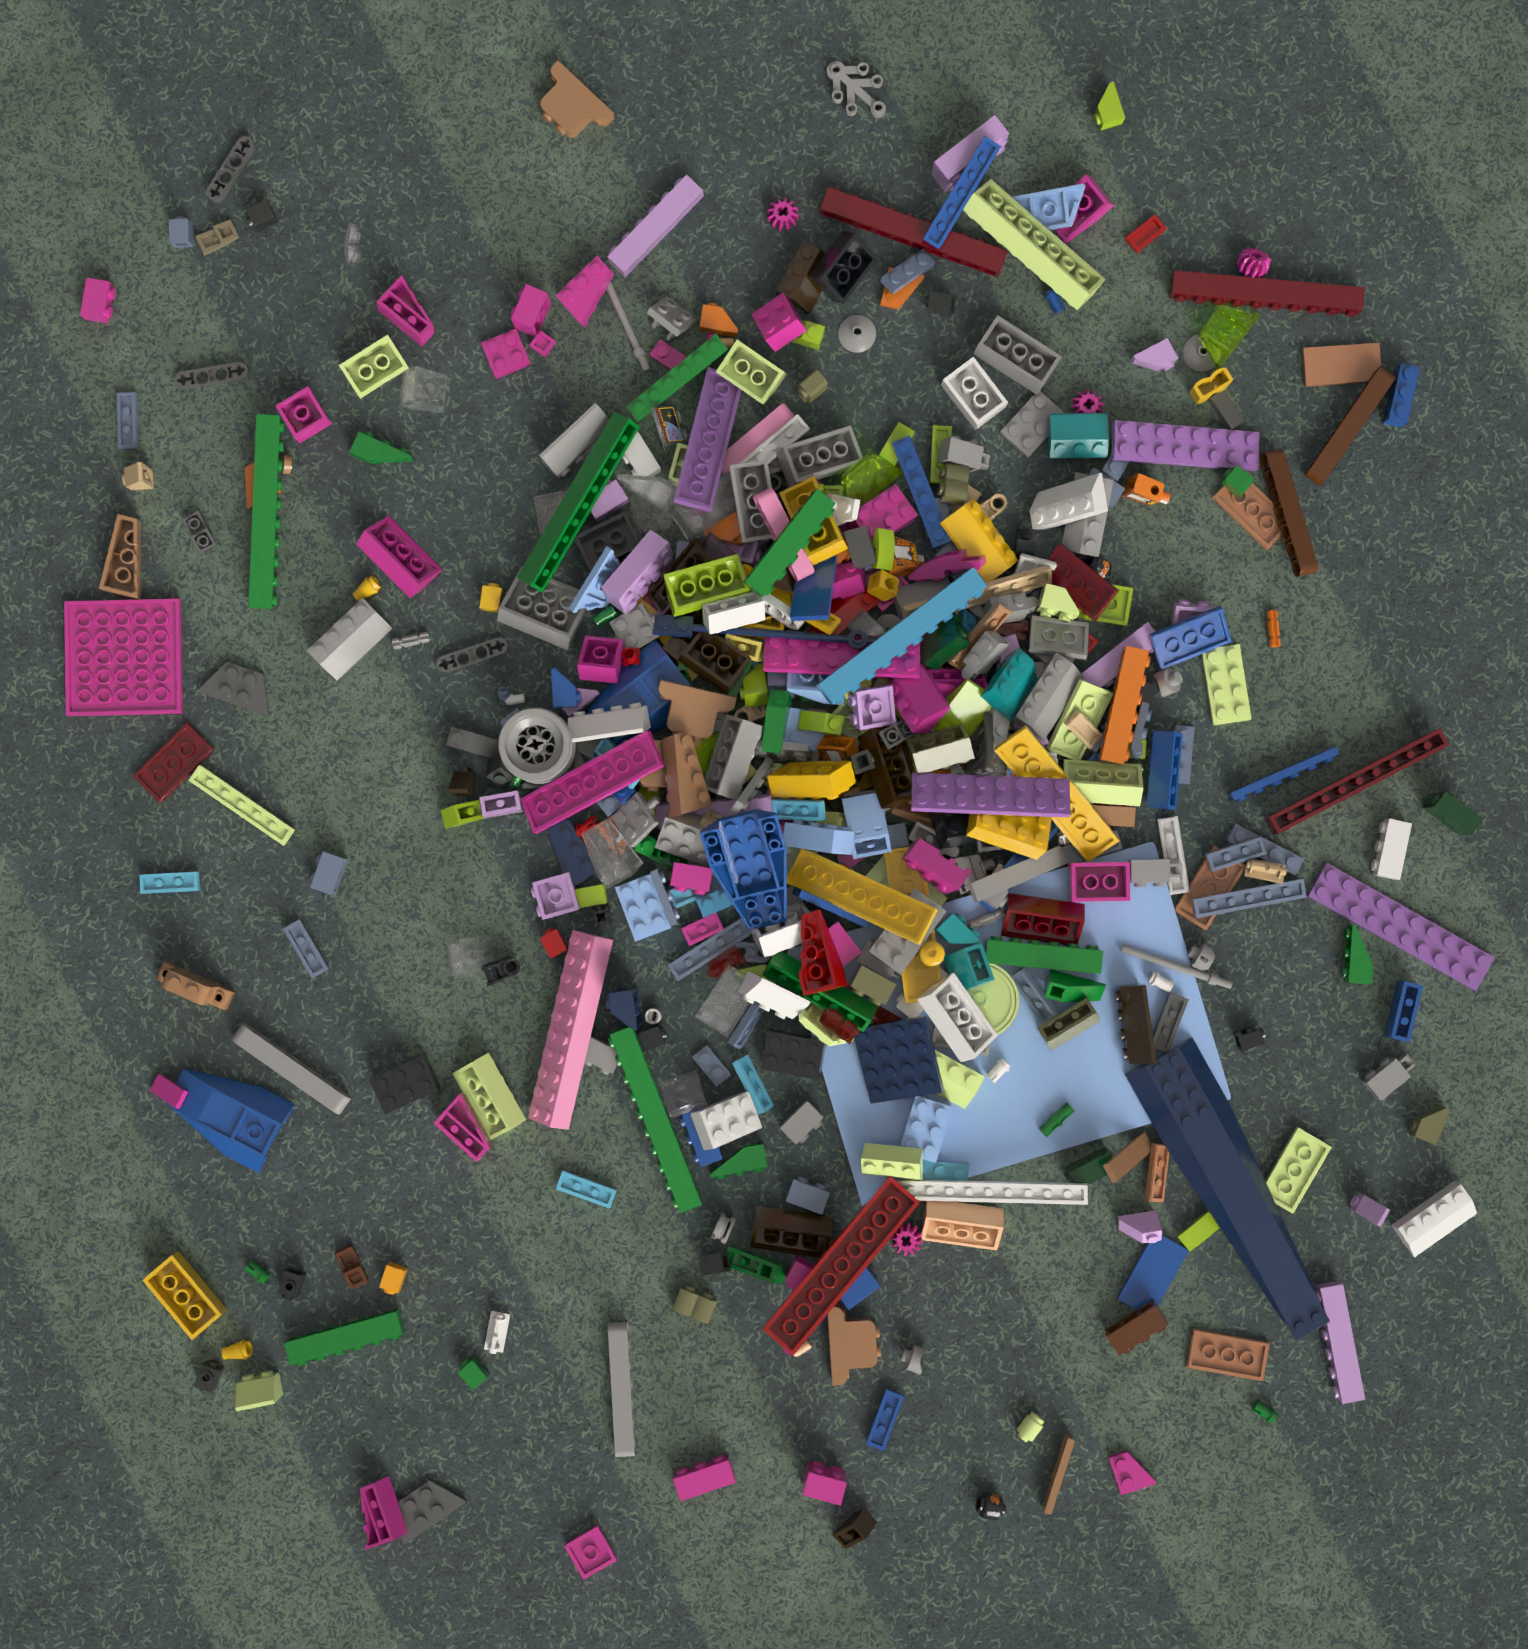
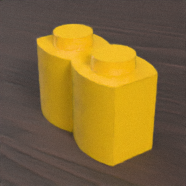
M1220 368L1212 373L1210 377L1199 380L1189 391V394L1195 404H1201L1207 401L1213 394L1225 390L1233 381V378L1227 368Z

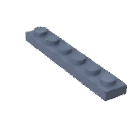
M1299 878L1283 881V884L1272 883L1192 898L1191 903L1194 918H1201L1307 898L1304 879Z

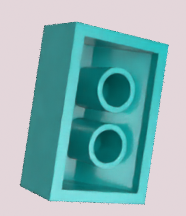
M1050 413L1047 446L1050 458L1108 457L1109 430L1107 413Z
M1020 648L1009 653L980 695L981 698L1008 721L1012 719L1038 679L1033 659Z

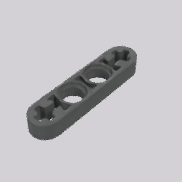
M242 136L237 140L207 187L206 194L212 202L220 203L225 199L253 155L256 145L250 137ZM243 143H245V144L248 143V144L250 145V148H249V149H248V148H245V149H244V147L242 146V144H243ZM239 150L241 153H242V151H243V154H244L245 156L243 157V156H242L240 153H238L237 151ZM235 157L241 159V163L238 166H232L231 164L232 159ZM225 173L231 175V179L228 182L221 181V177ZM219 182L225 188L223 189L221 186L219 188L217 183ZM218 190L220 195L213 197L212 191L216 192Z
M234 362L181 371L175 375L174 382L180 389L190 390L243 381L249 377L250 370L244 363ZM239 367L245 370L242 372V375L240 376L238 373H230L229 368H231L233 372L239 371ZM219 370L226 371V377L224 379L217 378V372ZM201 373H206L208 376L207 380L203 383L199 382L198 376ZM185 377L186 379H194L195 384L189 380L183 385L180 381Z
M494 638L443 655L437 659L436 667L442 673H450L504 655L508 651L509 645L503 638ZM499 641L501 644H505V646L502 647V651H499L498 649L492 650L494 653L492 655L489 647L487 646L488 644H491V647L497 646V642ZM480 647H484L487 650V654L483 658H479L476 654L477 649ZM462 653H466L469 656V660L465 664H461L458 661V657ZM452 656H454V660L458 665L454 667L453 663L449 664L446 670L444 667H440L443 664L442 660L447 662L453 661Z

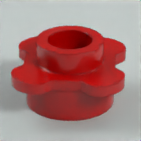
M638 647L625 648L622 652V658L624 659L622 664L624 666L629 664L637 665L640 662L639 654L641 650Z

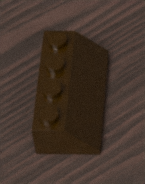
M694 537L665 574L719 558ZM662 576L647 596L659 614L673 615L667 597L664 576Z
M889 726L871 728L858 736L862 751L868 749L874 758L875 767L868 771L881 809L897 807L911 802L912 772L916 773L906 741L887 750L878 733Z
M1136 983L1116 986L1117 991H1114L1115 1002L1119 1004L1117 1019L1118 1022L1121 1021L1122 1029H1119L1120 1040L1124 1041V1048H1122L1123 1060H1126L1128 1064L1156 1063L1146 985Z
M757 1206L750 1247L820 1258L830 1244L833 1217L770 1208L768 1206Z

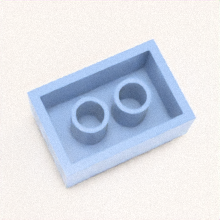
M793 820V823L785 822L783 837L786 846L852 855L855 832L847 831L848 827Z
M651 874L615 887L635 942L672 928Z
M925 1096L913 1097L898 1146L922 1148L923 1159L936 1163L953 1106Z

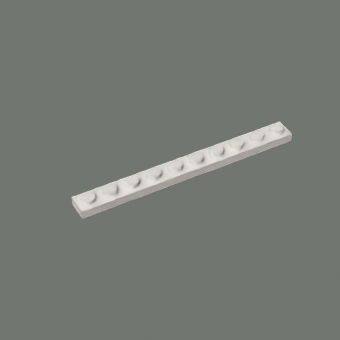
M894 1179L920 1201L1088 1205V1183Z

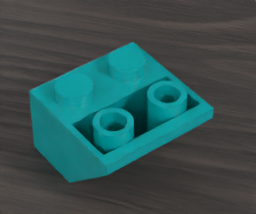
M949 913L934 929L947 943L978 944L980 942L977 938L979 936L978 932L972 927L967 928L964 924L966 920L959 913Z
M982 943L961 949L944 957L949 975L955 973L966 991L995 980Z

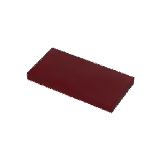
M1060 543L1047 559L1057 564L1056 568L1051 570V585L1065 588L1076 607L1093 621H1097L1119 590Z
M187 722L133 777L159 803H162L215 749Z

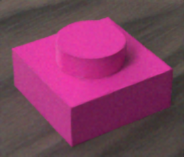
M540 330L529 346L546 358L555 346L556 341Z

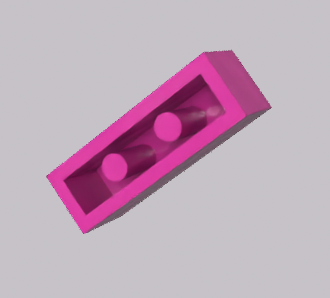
M718 1455L713 1458V1461L707 1463L700 1461L694 1464L693 1468L687 1469V1467L676 1470V1473L673 1475V1481L679 1499L683 1501L736 1483V1476L729 1455L725 1457L724 1455Z

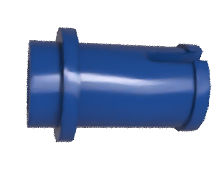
M1053 289L1045 293V300L1048 299L1054 314L1065 309L1059 295Z

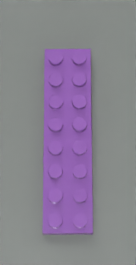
M710 367L707 368L674 498V503L711 512L741 394L740 388L716 373L717 369Z
M1115 420L1112 424L1111 460L1218 469H1233L1238 465L1244 471H1257L1259 468V432Z
M912 772L911 811L1069 818L1070 779L923 773L918 775V773Z

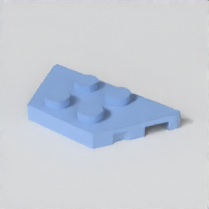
M1085 184L1013 196L1012 198L1049 230L1072 227Z
M606 546L569 606L573 613H577L578 609L582 608L593 610L597 607L603 608L608 606L609 602L601 587L621 565L610 547Z

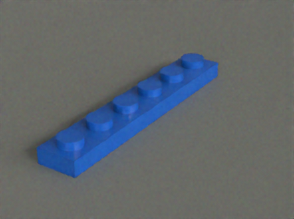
M986 136L983 137L922 240L938 250L940 249L1001 148L1000 145Z
M910 435L892 442L933 549L951 543V538L940 524L943 518Z
M1333 747L1227 793L1230 801H1242L1247 798L1246 794L1251 792L1254 795L1264 791V787L1271 784V787L1281 784V779L1287 776L1289 779L1299 776V771L1303 769L1310 771L1317 768L1316 764L1323 761L1326 764L1335 760L1334 756L1339 754L1338 749Z

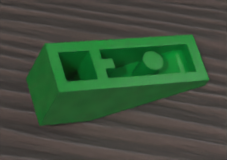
M770 689L766 708L762 751L781 754L792 704L790 691Z
M728 1246L727 1252H729L731 1268L771 1284L783 1283L788 1264Z

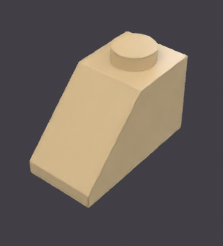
M137 462L124 468L125 474L122 475V481L126 488L130 490L154 489L153 471L142 462Z

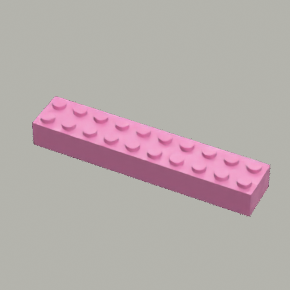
M572 930L563 972L560 977L556 1002L551 1015L547 1040L542 1053L543 1057L540 1069L538 1070L534 1095L529 1108L528 1118L545 1126L569 1130L613 943L611 939Z

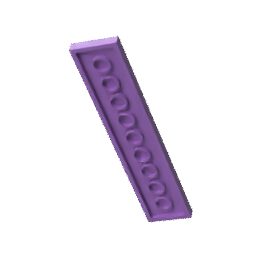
M1328 863L1324 864L1307 897L1474 991H1477L1495 958Z

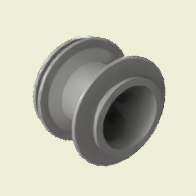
M532 707L516 712L506 721L500 731L498 750L503 764L513 775L526 782L544 784L558 779L571 767L576 753V742L572 743L568 724L560 716L548 709ZM537 729L536 735H530V731ZM545 732H550V738L547 740L544 739L543 734ZM523 738H526L527 743L525 745H520L521 740ZM535 740L539 743H544L538 746V750H536L534 747H530L534 745ZM552 745L554 747V751L552 753H547L546 748ZM525 751H529L530 757L528 759L523 758V753ZM539 755H542L544 757V760L541 763H537L536 758Z

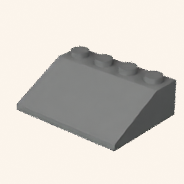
M516 576L499 607L497 621L568 650L586 609H578L577 613H573L569 609L579 589L551 578L545 590L541 593L519 580Z

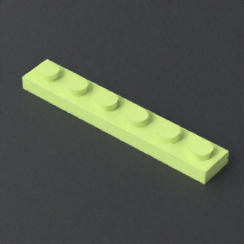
M202 765L197 767L188 780L282 845L287 843L295 831L294 828Z

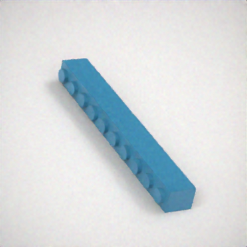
M974 567L970 568L818 683L816 687L829 704L834 702L836 705L846 698L844 695L848 691L853 693L861 687L860 682L864 679L869 681L877 675L875 672L877 669L888 667L892 663L891 659L897 655L899 658L908 651L906 647L910 644H913V646L923 640L922 635L926 632L931 634L939 628L937 626L939 622L943 620L945 623L954 616L952 612L956 609L961 611L969 605L968 600L972 597L977 599L985 593L983 589L987 587L986 583Z

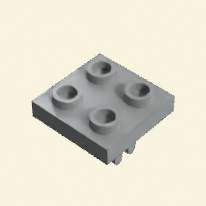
M668 297L652 305L647 311V314L655 319L651 327L655 329L661 324L670 331L666 338L669 341L674 336L677 337L691 328L696 322V319L692 317L690 312L683 310L677 305L675 300Z

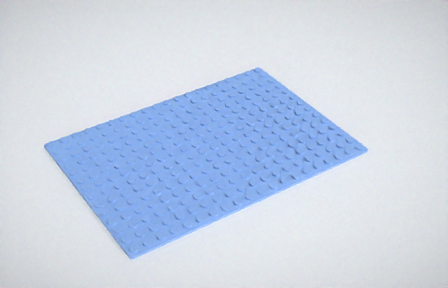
M1148 842L1094 858L1090 862L1084 861L1081 863L1128 862V860L1159 859L1155 844ZM1068 866L1041 874L1013 886L1008 893L1069 902ZM1166 882L1165 886H1153V883H1146V887H1134V883H1130V901L1075 902L1085 904V922L1078 942L1079 948L1086 949L1087 945L1098 946V950H1103L1102 972L1098 974L1066 970L1056 971L1106 984L1101 1000L1090 1001L1099 1016L1100 1022L1050 1051L1037 1027L1043 1024L1018 990L1019 1008L1017 1015L1011 1025L990 1043L988 1056L978 1055L975 1059L960 1062L952 1049L934 1046L935 1050L985 1076L975 1096L965 1109L937 1094L924 1095L925 1097L953 1106L937 1158L938 1161L969 1164V1178L1150 1124V1119L1124 1075L1140 1065L1144 1066L1148 1063L1128 1064L1126 1060H1123L1122 1048H1124V1041H1121L1119 1036V1029H1122L1121 1021L1118 1022L1117 1019L1119 1004L1115 1002L1114 991H1117L1116 986L1136 983L1146 985L1152 1033H1154L1169 993L1155 985H1150L1148 978L1152 972H1159V975L1174 981L1171 993L1189 999L1169 1052L1175 1049V1046L1192 1037L1227 1100L1231 1099L1195 977L1120 952L1122 945H1126L1192 968ZM972 895L944 903L941 907L947 912L941 921L949 913H959L966 920L965 926L969 928V920L973 918L976 920L978 916L990 911L979 902L974 903ZM1003 918L1000 920L995 919V922L984 927L979 926V929L976 930L979 934L977 938L980 940L979 943H982L984 950L985 940H990L991 936L1002 937V941L1010 942L1012 937L1001 936ZM871 924L869 928L861 927L848 931L847 934L861 951L867 940L871 942L872 939H875L877 941L885 929L877 928L875 924ZM935 931L936 942L944 948V957L961 949L976 945L947 943ZM1021 939V943H1029V940ZM1041 942L1040 945H1048V943ZM802 945L789 949L787 954L801 962L800 952L802 951ZM857 957L844 966L847 983L851 980L860 963L855 960ZM943 959L939 964L940 968L949 974ZM995 964L1004 969L1010 976L1024 968L1023 966ZM1026 967L1044 991V984L1050 969ZM893 976L890 978L897 985L886 1005L881 1003L878 1006L869 1025L908 1019L905 1014L896 1008L898 1003L895 1002L900 994L904 993L902 981ZM863 994V996H861L868 1000V995ZM1050 999L1060 1014L1079 1003L1060 1002ZM923 1009L919 1016L926 1015L932 1038L933 1028L935 1024L932 1022L928 1014ZM842 1021V1022H843L846 1026H848L851 1030H852L853 1028H855V1027L849 1025L848 1023ZM854 1040V1042L834 1046L826 1044L822 1072L863 1206L887 1178L861 1173V1157L864 1144L898 1146L913 1097L871 1104ZM1155 1049L1156 1059L1166 1054V1052ZM1003 1058L1011 1066L1009 1068L1010 1071H1006L994 1083L986 1074L998 1063V1060ZM1067 1102L1075 1112L1063 1122L1061 1127H1057L1046 1137L1038 1128L1051 1117L1052 1113L1057 1112Z

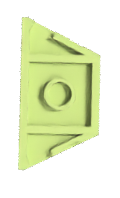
M810 1002L798 1014L799 1021L803 1026L828 1046L854 1042L853 1032L848 1026L834 1015Z

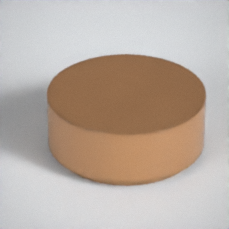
M283 454L282 473L290 474L292 456Z

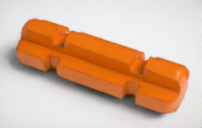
M1269 610L1266 612L1267 619H1269L1267 622L1268 637H1270L1269 646L1274 648L1281 645L1280 638H1278L1280 636L1279 620H1277L1278 611Z

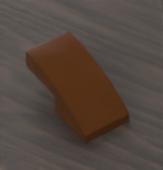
M353 1244L334 1253L343 1270L342 1275L350 1290L369 1282Z

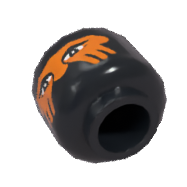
M1099 554V557L1090 555L1084 560L1086 564L1105 579L1109 578L1112 565L1102 555Z
M985 1492L978 1496L975 1508L981 1518L997 1521L1001 1515L1005 1514L1006 1505L999 1495Z

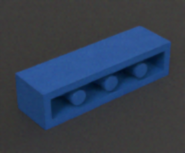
M1153 731V736L1151 737L1152 752L1149 757L1150 774L1147 778L1149 786L1148 793L1146 794V803L1148 808L1176 810L1182 733L1175 731Z

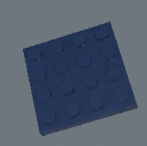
M926 1015L868 1025L864 1033L856 1028L852 1029L871 1104L937 1094L945 1091Z

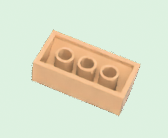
M926 1201L921 1238L925 1241L997 1250L1004 1228V1209L994 1206L988 1207L959 1203L957 1201Z

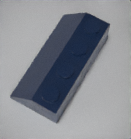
M637 987L611 991L609 996L606 997L607 1009H611V1013L632 1030H637L642 1025Z

